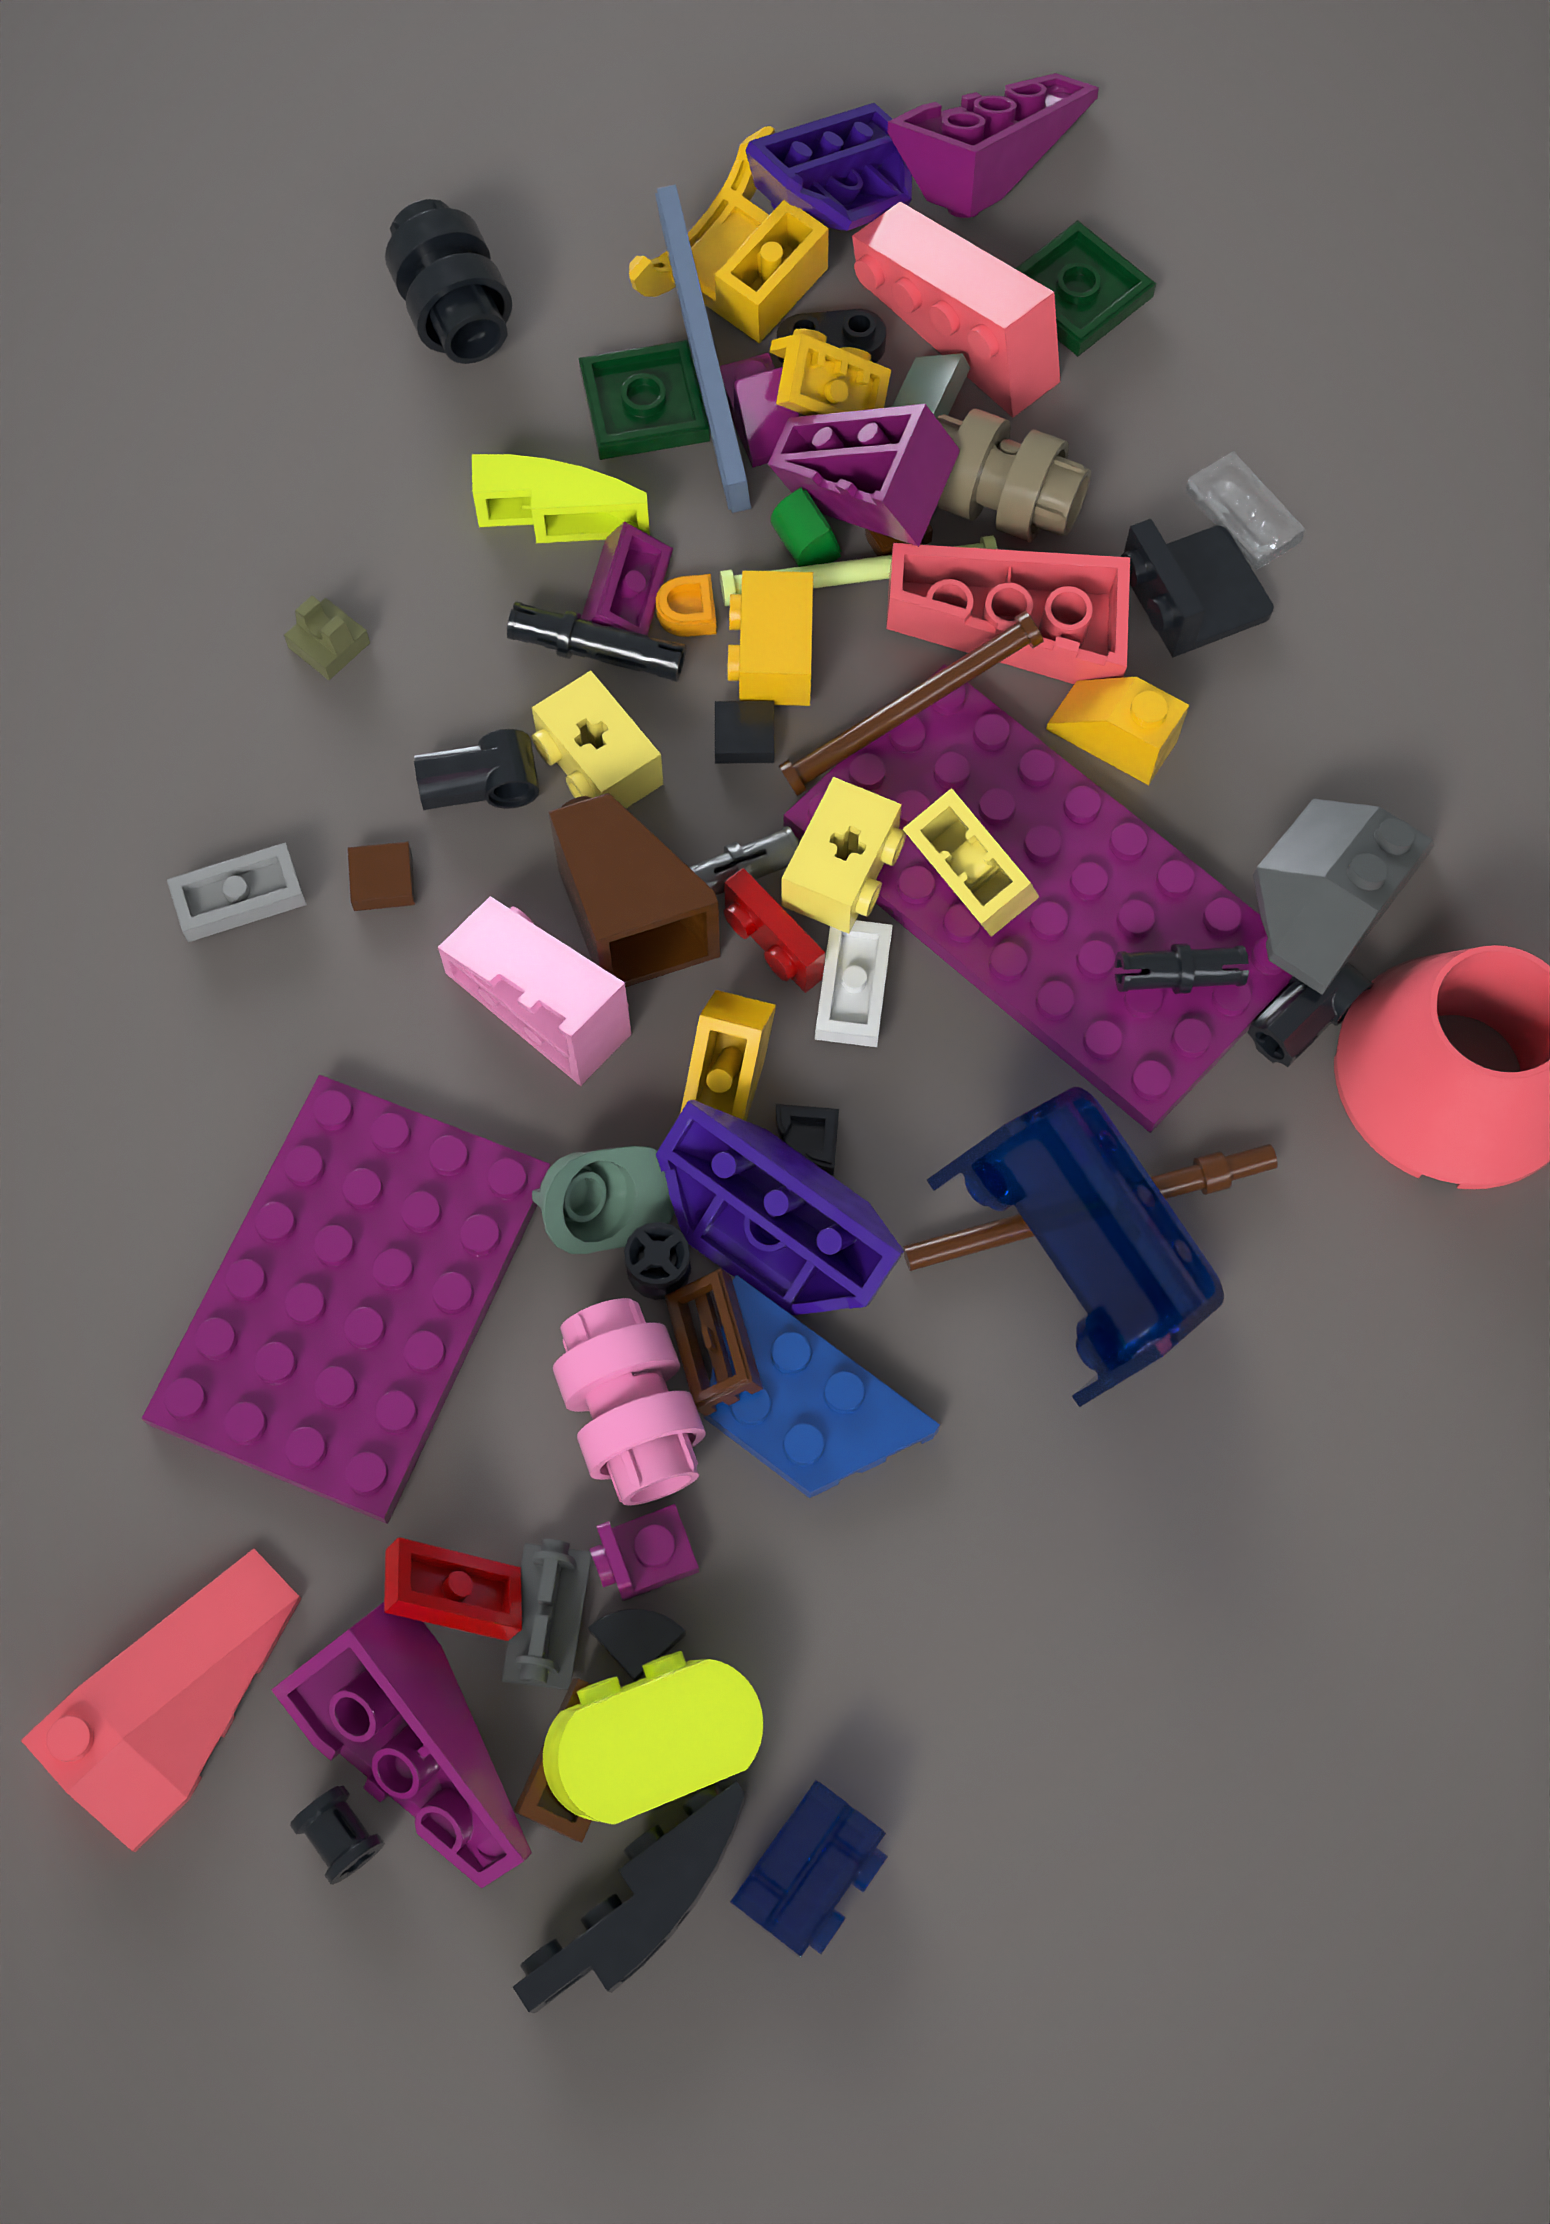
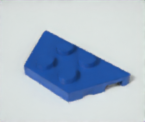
M738 1275L732 1280L763 1389L754 1394H750L745 1390L739 1393L740 1400L731 1405H727L723 1401L716 1404L717 1411L704 1416L705 1420L809 1498L838 1485L840 1480L856 1472L863 1473L886 1462L887 1457L918 1442L923 1444L934 1438L939 1431V1423ZM722 1325L721 1333L734 1376L736 1371ZM714 1369L712 1370L710 1387L717 1384Z

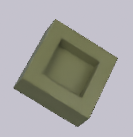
M312 595L295 610L296 624L284 634L288 648L328 680L332 679L370 644L366 629L327 598L320 602Z

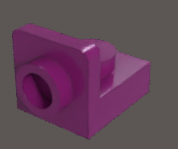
M675 1504L615 1527H611L609 1521L596 1526L602 1544L590 1548L592 1558L603 1588L616 1583L622 1601L699 1573L697 1561Z

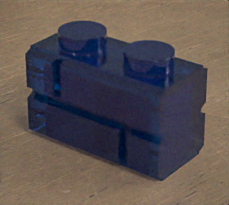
M815 1780L732 1898L730 1904L798 1958L802 1957L809 1946L819 1954H822L846 1919L844 1915L835 1909L851 1884L861 1892H864L888 1856L877 1848L886 1833L821 1782Z

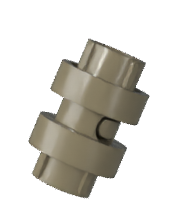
M977 408L972 409L964 421L944 414L937 417V420L960 449V453L938 501L939 509L974 521L980 515L983 508L987 507L997 511L996 529L998 531L1027 542H1032L1041 529L1060 536H1067L1083 506L1090 484L1091 469L1067 459L1069 452L1068 441L1035 429L1029 432L1022 444L1009 439L1011 425L1008 419Z

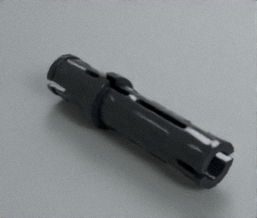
M516 601L508 619V639L529 642L556 650V654L559 657L570 659L572 655L587 657L611 665L650 673L675 682L679 680V675L684 665L686 644L664 641L649 637L648 635L581 619L579 612L567 610L565 614Z

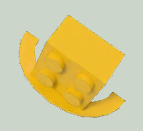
M771 126L760 129L740 144L736 160L724 186L708 210L688 232L704 304L759 344L828 269V227L801 208L789 205L785 200L770 215L751 202L757 188L753 181L745 150L751 140L774 134L775 129ZM667 251L654 259L636 256L630 262L629 278L632 287L643 296L656 297L676 287Z

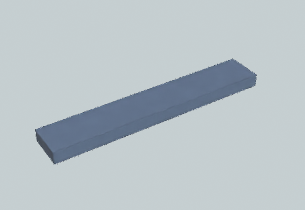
M674 184L657 188L655 196L660 223L728 510L731 509L732 513L751 509L747 479L677 187Z

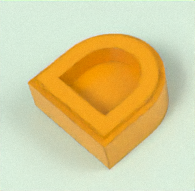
M711 574L676 577L665 582L660 587L656 595V615L659 624L664 630L680 637L717 634Z

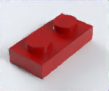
M744 868L724 882L725 909L723 912L732 929L743 939L751 936L765 951L764 957L769 967L783 981L787 982L792 979L804 993L822 981L825 951Z
M398 1537L385 1551L384 1613L509 1641L522 1630L521 1567Z

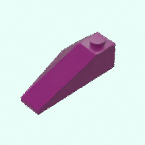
M1054 73L1005 85L1004 96L991 95L982 97L977 92L962 95L961 106L941 111L942 105L937 102L920 105L888 121L887 132L926 201L947 208L948 213L955 217L971 218L977 216L980 211L1002 200L1098 98L1099 87Z

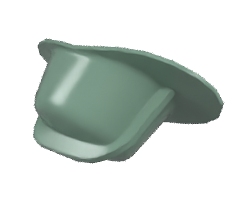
M631 1145L585 1153L573 1152L558 1159L547 1170L540 1188L532 1190V1200L541 1208L545 1232L554 1245L570 1254H589L625 1247L632 1233L647 1223L663 1222L669 1224L675 1212L669 1196L665 1172H661L656 1157L657 1150L649 1146Z

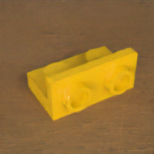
M795 329L793 335L771 341L769 352L784 358L776 401L777 405L806 416L884 408L891 369L870 361V353L852 347H835L826 343V335L810 329Z

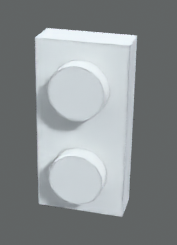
M856 920L849 934L830 926L815 1040L877 1047L893 925Z

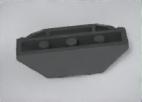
M1313 799L1262 860L1253 874L1260 916L1268 937L1266 941L1268 960L1323 995L1434 847L1433 839L1381 807Z

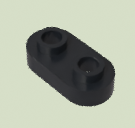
M850 309L795 314L786 318L777 330V339L793 335L795 329H810L821 332L827 336L826 343L838 348L852 347L864 350L871 354L870 361L877 363L885 352V323L877 314L869 310ZM778 356L779 361L783 364L784 358Z

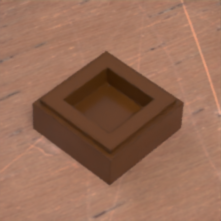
M408 841L348 847L350 899L354 911L415 905L412 853Z

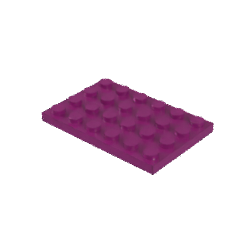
M319 1074L141 1419L147 1425L388 1524L537 1207V1204L532 1200V1190L540 1188L541 1182L551 1164Z

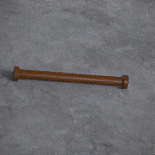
M1026 611L1014 617L1016 624L797 762L791 764L788 759L780 764L779 768L797 796L807 791L805 784L1029 644L1032 648H1035L1043 643L1042 635L1030 615Z

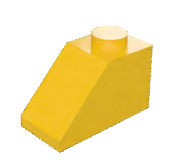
M1137 676L1076 681L1047 723L1046 730L1149 786L1178 741L1189 704Z
M720 990L714 991L699 1016L681 1112L689 1100H696L747 1121L765 1061L776 1009L775 1004Z

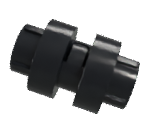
M425 199L408 205L399 212L390 226L392 237L386 247L385 262L399 294L406 301L408 314L421 341L434 351L446 353L456 363H476L492 356L501 348L508 336L506 323L512 311V298L497 266L491 261L489 249L477 224L468 214L449 208L441 200Z

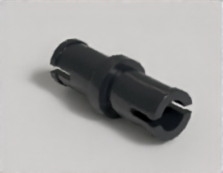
M1187 943L1173 944L1171 949L1167 951H1119L1115 957V968H1122L1123 970L1141 969L1139 973L1115 974V982L1119 992L1172 988L1175 994H1188L1193 987L1244 986L1248 980L1249 970L1222 967L1223 965L1249 964L1248 955L1243 945L1229 948L1191 949Z

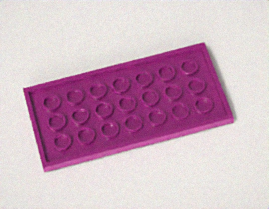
M944 664V665H943L937 672H935L933 675H935L936 673L940 672L941 670H943L944 668H946V667H948V666H946V665ZM969 683L964 684L837 764L784 814L783 826L790 827L794 835L801 840L832 778L835 777L902 804L899 829L903 830L905 826L952 788L1031 882L1039 898L991 937L909 836L906 835L903 848L896 863L893 866L884 863L876 879L882 882L876 904L1149 1133L1164 1120L1249 1030L1251 1024L1288 988V983L1292 978L1291 974L1268 960L1266 949L1268 937L1259 913ZM1187 943L1191 949L1229 948L1243 945L1247 951L1249 964L1223 965L1222 967L1249 970L1248 980L1244 986L1193 987L1188 994H1175L1172 988L1119 992L1116 986L1115 974L1139 973L1141 969L1123 970L1122 968H1115V957L1119 951H1167L1171 949L1173 944Z

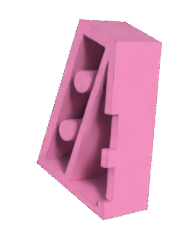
M490 896L438 946L445 973L580 1086L632 1035L625 982L534 925L530 918L516 907L512 906L509 909Z

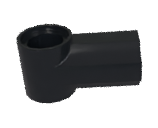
M500 729L483 736L479 740L478 746L414 756L416 780L423 810L485 800L488 804L497 808H518L533 802L539 795L531 738L521 730Z
M1348 962L1323 995L1292 976L1288 983V988L1251 1024L1247 1033L1255 1042L1256 1049L1272 1063L1278 1062L1289 1067L1331 1023L1338 1026L1343 1021L1351 1004L1362 992L1371 989L1374 983Z

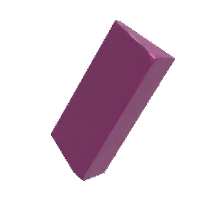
M624 521L604 542L581 619L648 635L656 608V595L663 585L673 548Z

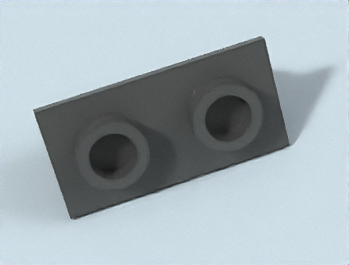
M543 1539L542 1545L524 1544L521 1561L522 1630L507 1643L501 1678L502 1682L561 1690L569 1689L573 1677L592 1559L590 1551L569 1549L570 1544L568 1542L556 1539Z

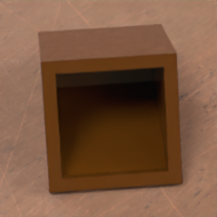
M610 793L594 798L588 796L577 797L563 804L561 808L549 811L558 869L593 963L625 982L626 988L720 957L719 905L714 890Z

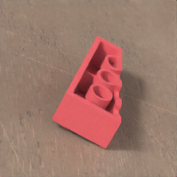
M902 202L897 203L852 235L856 260L854 269L859 282L941 355L963 353L971 367L966 377L1012 418L1061 382L1054 291Z

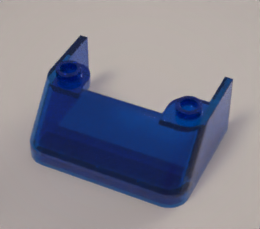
M1072 1087L1004 1124L927 1179V1182L935 1191L963 1175L969 1194L980 1205L989 1206L996 1211H1005L1014 1205L1087 1312V1315L1080 1319L1076 1326V1349L1084 1364L1097 1373L1094 1378L1072 1395L1079 1407L1162 1358L1224 1302L1223 1287L1216 1272L1101 1104L1083 1088Z

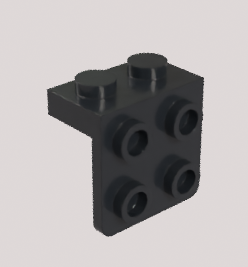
M1152 519L1130 526L1124 553L1121 555V557H1130L1129 585L1132 587L1146 611L1152 626L1160 635L1172 658L1267 622L1271 618L1274 609L1273 603L1227 528L1213 526L1166 544Z

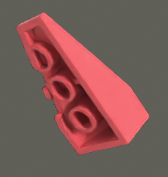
M252 1549L78 1686L36 1725L21 1742L67 1794L131 1851L136 1852L190 1800L202 1778L199 1776L220 1737L224 1738L236 1717L233 1715L255 1674H259L262 1671L302 1598L257 1550Z

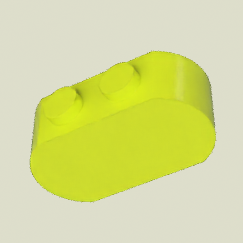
M679 1651L642 1665L646 1678L621 1687L616 1676L578 1690L577 1694L580 1704L560 1711L553 1720L545 1738L543 1767L552 1793L566 1809L584 1819L615 1825L747 1770L759 1750L763 1735L762 1708L758 1696L749 1681L728 1664L712 1659L689 1660L686 1662L683 1652Z

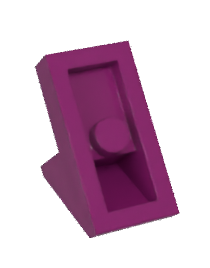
M769 352L720 366L732 420L752 468L768 464L788 418L799 417L798 412L776 404L783 367L775 369Z

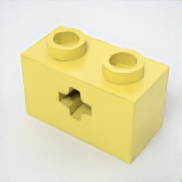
M591 670L532 707L536 732L531 735L533 744L548 765L552 766L557 762L566 773V783L574 798L582 796L594 798L610 793L623 807L628 808L663 785L661 753Z
M833 777L782 876L781 906L849 934L858 915L861 914L868 917L875 906L882 886V882L876 879L884 863L893 866L901 853L907 835L904 830L899 829L902 804Z
M952 788L903 828L912 842L991 937L1039 898L1031 882Z

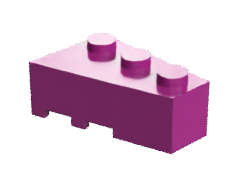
M926 404L788 418L768 465L791 493L800 487L803 490L806 489L822 514L919 547L960 453V449Z

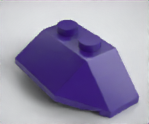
M875 103L751 140L745 150L755 187L771 201L774 210L785 200L789 205L801 208L828 228L848 231L872 222L899 202L909 206L912 200V174L887 132L888 121L892 120V118Z
M689 1100L656 1153L661 1172H665L669 1196L680 1230L688 1244L733 1277L738 1275L791 1315L868 1306L904 1252L868 1201L767 1129L696 1100Z

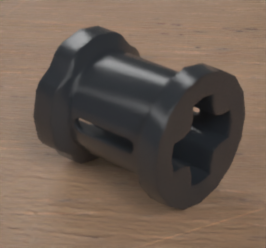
M344 1785L336 1786L316 1798L297 1814L290 1824L296 1834H305L326 1863L328 1869L325 1877L332 1885L339 1883L360 1869L385 1844L378 1834L369 1835L346 1802L350 1793Z

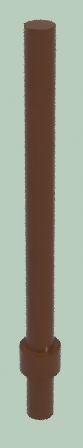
M1271 1144L1224 1156L1220 1151L1194 1158L1192 1166L903 1246L904 1257L909 1271L1197 1190H1201L1204 1195L1231 1188L1233 1180L1276 1169L1278 1166L1277 1156Z

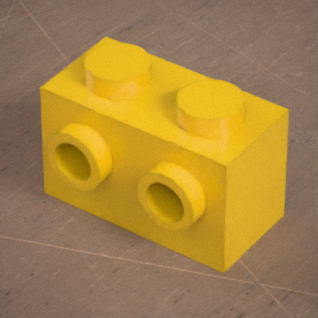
M742 571V593L730 594L729 630H740V645H728V681H739V701H774V705L810 706L813 572Z

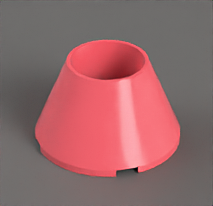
M1492 945L1418 957L1400 963L1372 980L1371 982L1374 983L1373 987L1358 996L1351 1004L1341 1023L1337 1053L1334 1057L1335 1080L1341 1102L1348 1117L1363 1139L1379 1155L1402 1171L1416 1178H1420L1423 1174L1440 1181L1455 1183L1458 1189H1488L1520 1181L1546 1166L1550 1162V966L1526 951L1508 946ZM1445 1015L1465 1016L1479 1020L1492 1027L1510 1044L1518 1059L1521 1072L1495 1071L1470 1061L1449 1042L1441 1028L1438 1017Z

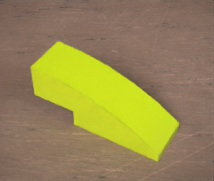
M472 454V492L479 527L534 524L536 543L606 540L624 521L650 535L647 493L617 478L582 466L547 458L511 454Z

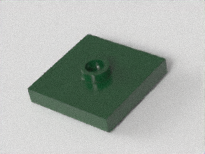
M1078 220L1015 268L1054 291L1058 341L1077 357L1153 298L1157 284Z
M688 340L579 358L580 374L599 460L710 442L709 425Z

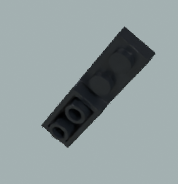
M737 1781L725 1790L722 1789L718 1782L707 1786L683 1805L682 1808L689 1816L666 1834L659 1825H656L627 1846L624 1852L630 1861L618 1869L634 1895L624 1903H622L616 1893L608 1897L581 1918V1922L587 1930L564 1948L555 1938L520 1964L526 1977L515 1984L513 1989L529 2013L538 2012L592 1970H594L607 1992L612 1993L644 1966L668 1941L701 1898L718 1870L733 1838L745 1802V1792Z

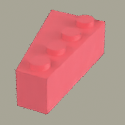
M893 543L889 573L886 629L970 653L1016 624L1014 617L1026 611L1036 624L1044 642L1035 648L1028 644L1000 663L1071 684L1081 680L1122 678L1127 668L1130 557L920 545L918 547L912 544Z

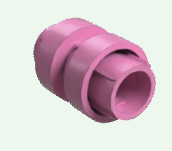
M628 1298L613 1299L595 1304L577 1312L564 1321L560 1330L564 1338L562 1342L566 1353L554 1363L553 1372L566 1408L575 1412H590L592 1421L586 1424L577 1434V1440L590 1476L593 1479L599 1480L612 1479L619 1502L627 1506L644 1504L666 1497L697 1480L699 1477L697 1470L698 1461L693 1447L703 1440L706 1432L692 1394L687 1391H668L665 1382L679 1371L680 1362L666 1326L661 1323H646L639 1303Z

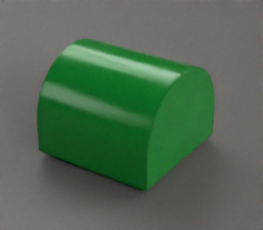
M800 487L785 497L775 507L770 518L771 525L798 567L831 563L841 557L840 552L842 551L830 525L806 489L803 490Z

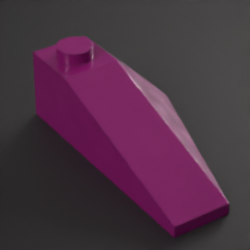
M382 1602L271 1689L317 1750L330 1761L339 1754L367 1777L363 1789L380 1803L387 1796H390L414 1816L417 1834L481 1889L524 1862L532 1854L444 1650L424 1622L384 1613V1602Z

